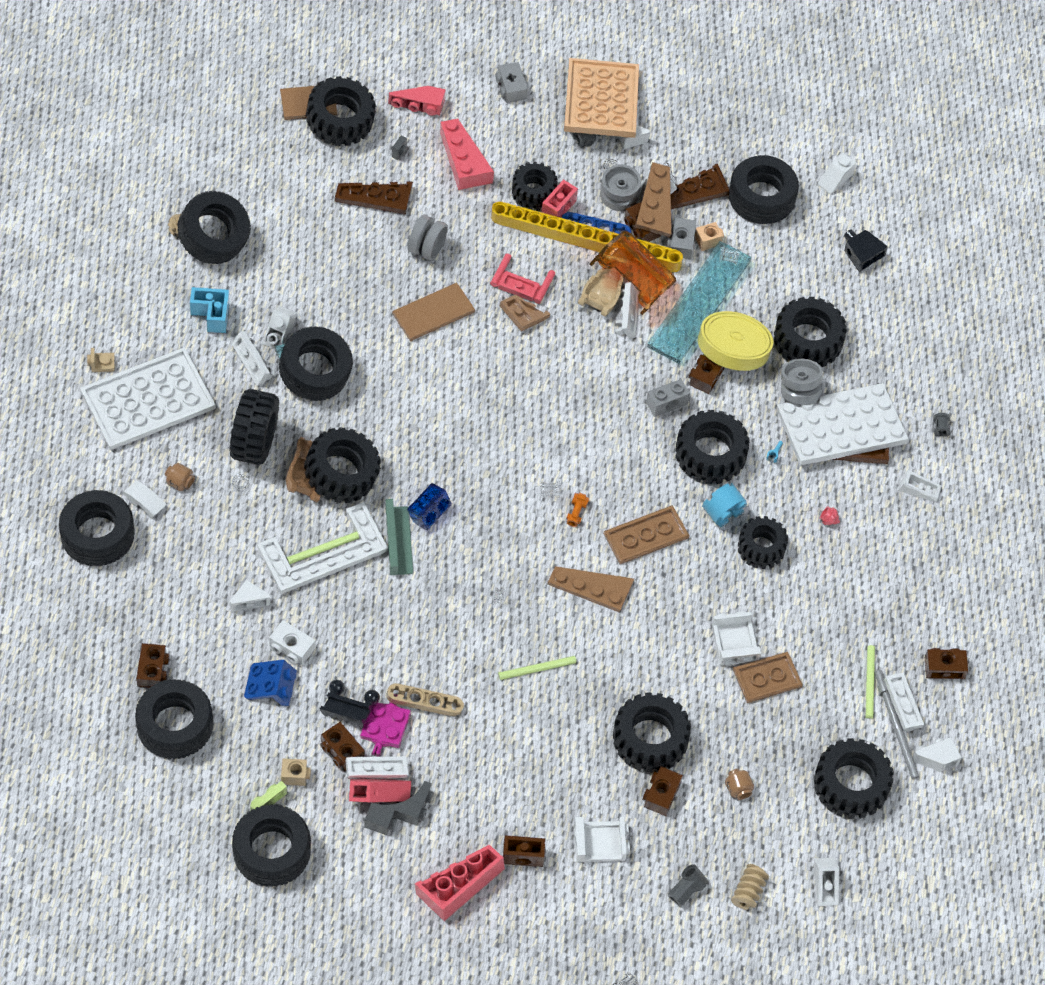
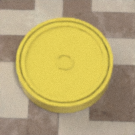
M721 311L713 313L703 320L698 334V345L703 354L716 364L733 370L749 371L758 369L766 364L773 347V337L770 331L755 318L738 312Z

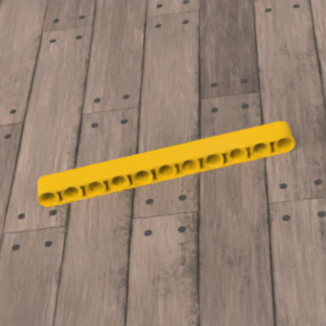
M499 201L492 205L491 219L499 225L669 272H678L682 266L683 255L676 249Z

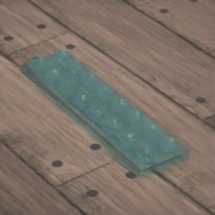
M720 241L652 336L647 347L680 364L698 338L703 320L717 311L751 262L752 257Z

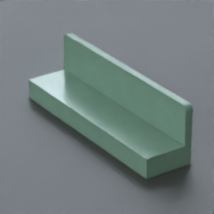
M385 499L390 575L413 574L408 506L394 507L393 499Z

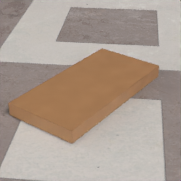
M456 282L393 310L392 315L409 341H412L475 313V308Z
M673 505L603 532L619 564L689 538V534Z

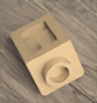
M91 348V355H87V365L91 366L92 372H114L115 355L114 353H95V348Z

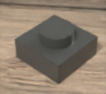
M402 135L392 147V158L396 160L401 155L405 156L408 151L407 138Z

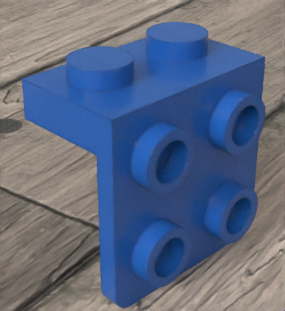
M284 659L253 663L250 667L244 697L247 700L272 697L281 706H289L297 670Z

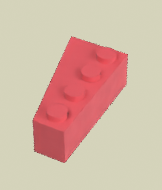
M459 119L441 121L440 135L458 190L492 184L494 178L493 169Z
M487 845L466 856V859L449 865V868L440 873L437 871L430 875V878L416 882V894L445 921L505 869L504 858L492 846Z

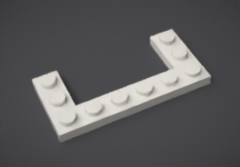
M364 502L346 509V513L358 533L360 541L300 565L290 567L276 537L257 544V548L281 594L388 552V547Z

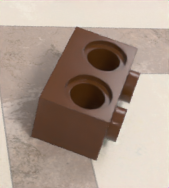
M142 643L136 677L137 687L150 688L154 684L167 679V671H164V667L169 665L170 653L166 652V645ZM153 656H158V657H159L158 659H155V660L151 659ZM150 674H156L155 677H148Z
M338 722L321 734L320 746L325 753L329 752L333 756L332 760L338 768L342 767L346 771L345 760L347 757L343 756L345 753H350L352 755L350 757H365V750L341 722ZM332 739H338V740H340V741L334 743V742H331L330 740H332Z

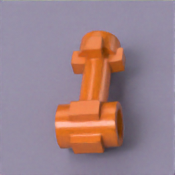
M580 492L579 494H574L571 503L575 504L572 514L568 513L566 518L567 524L571 527H577L581 522L582 518L579 517L582 507L586 509L589 497H586L585 494Z

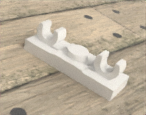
M629 282L625 283V289H621L620 296L624 297L618 299V302L623 305L621 307L622 320L616 321V324L621 328L615 329V332L618 335L626 334L629 338H635L639 291Z
M241 331L233 341L232 346L255 384L261 386L266 380H270L273 377L274 372H269L270 366L264 364L262 357L256 349L257 344H252L251 342L253 338L247 336L245 331Z
M904 673L885 676L884 681L903 730L908 732L922 728L924 723Z
M406 756L347 757L345 760L347 779L408 777Z

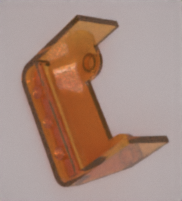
M622 231L589 263L590 266H593L599 262L600 266L604 269H612L614 267L623 277L631 282L640 292L638 294L639 303L645 307L640 312L641 315L646 313L676 282V277L628 231Z

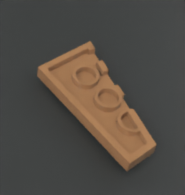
M652 162L635 227L667 237L671 236L670 167Z
M555 566L547 585L620 613L634 578Z

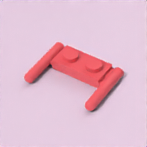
M506 253L490 285L493 287L497 286L498 289L540 304L555 276V271L549 270L540 286L537 282L505 271L512 258L511 254Z

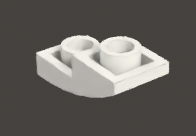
M137 480L123 492L135 507L139 505L150 518H153L167 505L157 494Z

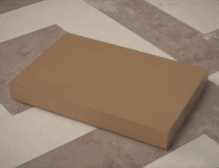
M314 86L280 89L284 120L307 118L308 98ZM336 104L326 107L332 115H337Z
M788 651L733 667V672L747 703L802 687V682Z

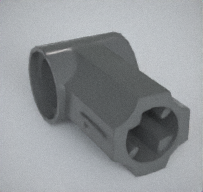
M694 864L687 866L682 871V879L668 893V897L679 907H682L694 892L703 890L708 883V879Z

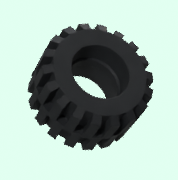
M528 162L525 166H519V169L515 170L512 180V197L514 200L516 199V204L519 205L521 203L523 208L529 207L530 210L536 208V211H540L543 202L557 187L558 178L555 176V171L551 170L550 166H544V163L537 164V162H533V164ZM531 183H536L543 187L531 188L527 185Z
M757 516L755 520L751 518L748 523L743 525L739 536L738 553L741 554V559H747L746 564L749 566L753 563V568H758L759 565L762 566V569H766L767 565H769V568H773L774 564L778 565L781 559L783 560L788 544L787 530L782 528L783 524L781 522L776 523L774 518L768 519V516H764V518ZM763 537L770 540L773 545L762 547L757 545L753 539Z

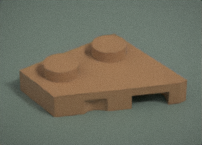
M513 295L500 302L502 310L520 331L528 329L550 317L548 311L543 313L535 308V304L527 302L517 295Z

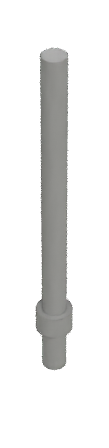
M878 670L875 672L879 685L877 688L879 694L883 696L911 779L919 778L900 720L886 687L883 672Z

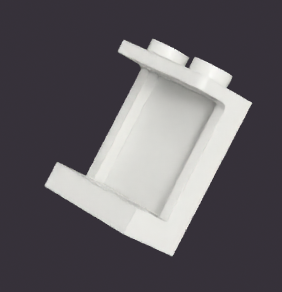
M740 611L728 615L721 613L713 617L712 629L720 666L750 663L760 659L761 651L760 647L756 645L751 622L752 612Z
M575 817L576 862L625 861L626 855H630V843L626 842L625 836H628L629 829L628 823H624V817H620L619 821L584 822L583 817Z

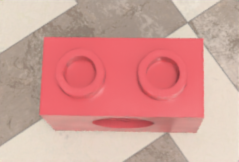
M563 179L543 202L541 213L562 218L563 214L577 201L578 188Z

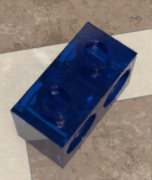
M431 483L407 508V511L416 525L428 530L452 503L445 489Z

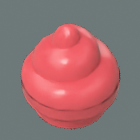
M827 506L822 511L820 519L823 521V524L836 525L840 523L837 509Z

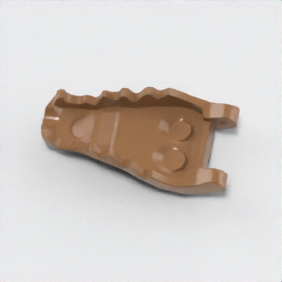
M300 437L286 476L287 490L291 493H295V491L310 496L312 501L318 502L320 495L315 492V487L312 488L309 485L310 479L306 478V470L304 469V462L313 442Z

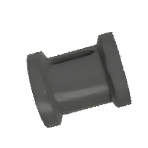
M947 413L935 414L933 416V421L935 422L934 435L949 436L951 434L948 423L950 415Z

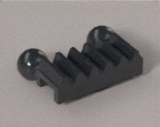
M336 679L330 683V693L328 692L327 694L328 700L324 706L320 707V711L324 716L328 717L329 715L332 719L337 718L339 721L344 720L346 723L351 722L353 725L358 724L360 727H363L372 711V706L379 702L380 695L376 690H368L364 695L365 703L339 696L344 692L345 685L341 680Z

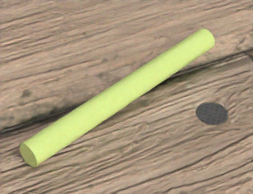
M357 532L286 557L290 565L357 540L359 535Z
M873 645L867 646L865 718L871 719L874 716L875 646Z
M571 656L498 672L499 679L503 680L576 664V657Z

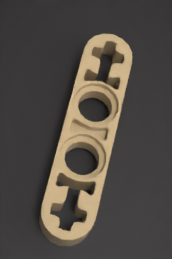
M398 683L391 684L386 693L387 700L393 704L448 716L459 715L464 707L463 701L457 696ZM394 690L398 691L397 697H394ZM405 692H408V693H407V696H406V700L403 699V698H404V693H405ZM418 694L421 700L413 702L410 699V695ZM436 698L440 701V705L432 706L429 700ZM444 701H447L445 708H442ZM452 703H456V710L452 709Z

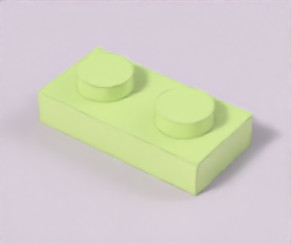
M282 781L277 785H271L263 796H258L251 802L250 811L262 805H274L287 794V786Z

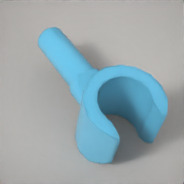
M782 441L778 442L774 450L768 451L767 460L770 455L775 456L773 463L778 460V452L783 445Z

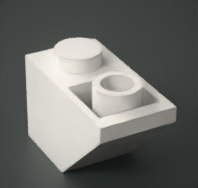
M284 307L274 309L262 344L280 350L293 329L298 313Z
M951 737L945 740L943 738L938 739L927 747L922 745L915 750L913 755L915 763L939 772L958 766L962 758Z

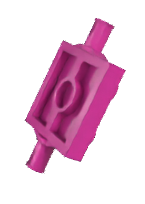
M391 702L389 704L377 703L372 706V711L360 735L361 739L375 744L372 755L379 757L382 747L400 748L411 710L399 708L397 704Z

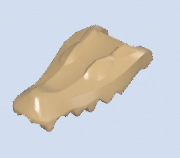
M610 258L605 267L598 270L596 275H592L586 282L578 304L582 306L588 304L602 311L601 315L606 317L613 310L620 297L623 277L627 272L628 265Z

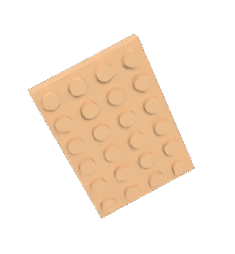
M569 58L564 131L635 138L639 64Z

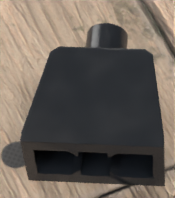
M850 229L844 234L847 240L844 251L859 272L886 256L888 246L869 231L864 230L856 234Z

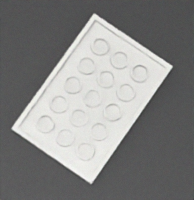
M185 347L80 388V392L110 451L216 409V405Z
M883 383L822 395L817 401L810 404L800 405L788 402L777 405L778 414L800 466L908 444L906 432Z

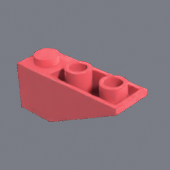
M423 86L389 92L388 104L395 108L403 107L413 112L421 111L431 116H440L445 101L446 89Z
M367 778L350 779L349 801L403 802L409 799L411 795V781Z

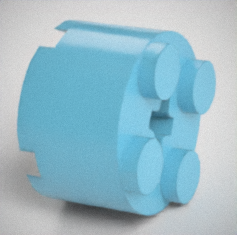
M728 483L713 492L711 500L708 501L706 499L702 507L715 524L721 528L729 522L728 518L731 516L737 518L744 512L743 508L747 505V501L733 483L730 485Z

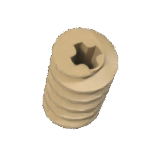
M747 864V868L743 872L744 875L741 876V882L738 883L734 896L731 898V902L743 910H749V907L755 908L757 906L755 901L760 900L758 894L763 893L761 887H765L767 884L764 880H769L770 877L762 868L754 864Z

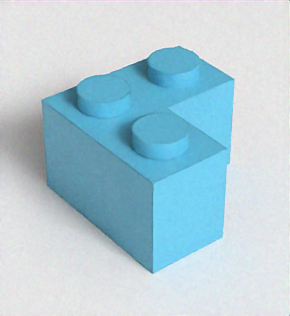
M192 287L190 296L191 315L207 316V332L226 333L230 304L229 290Z

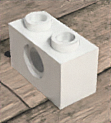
M283 620L269 637V646L275 653H282L287 656L291 663L303 665L315 650L316 640ZM289 643H294L295 645H294V646H288L287 644H289Z

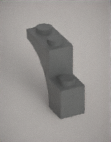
M424 781L416 794L397 804L381 805L371 803L364 820V828L388 835L389 830H394L397 819L418 826L419 821H423L426 816V803H431L433 799L432 783Z

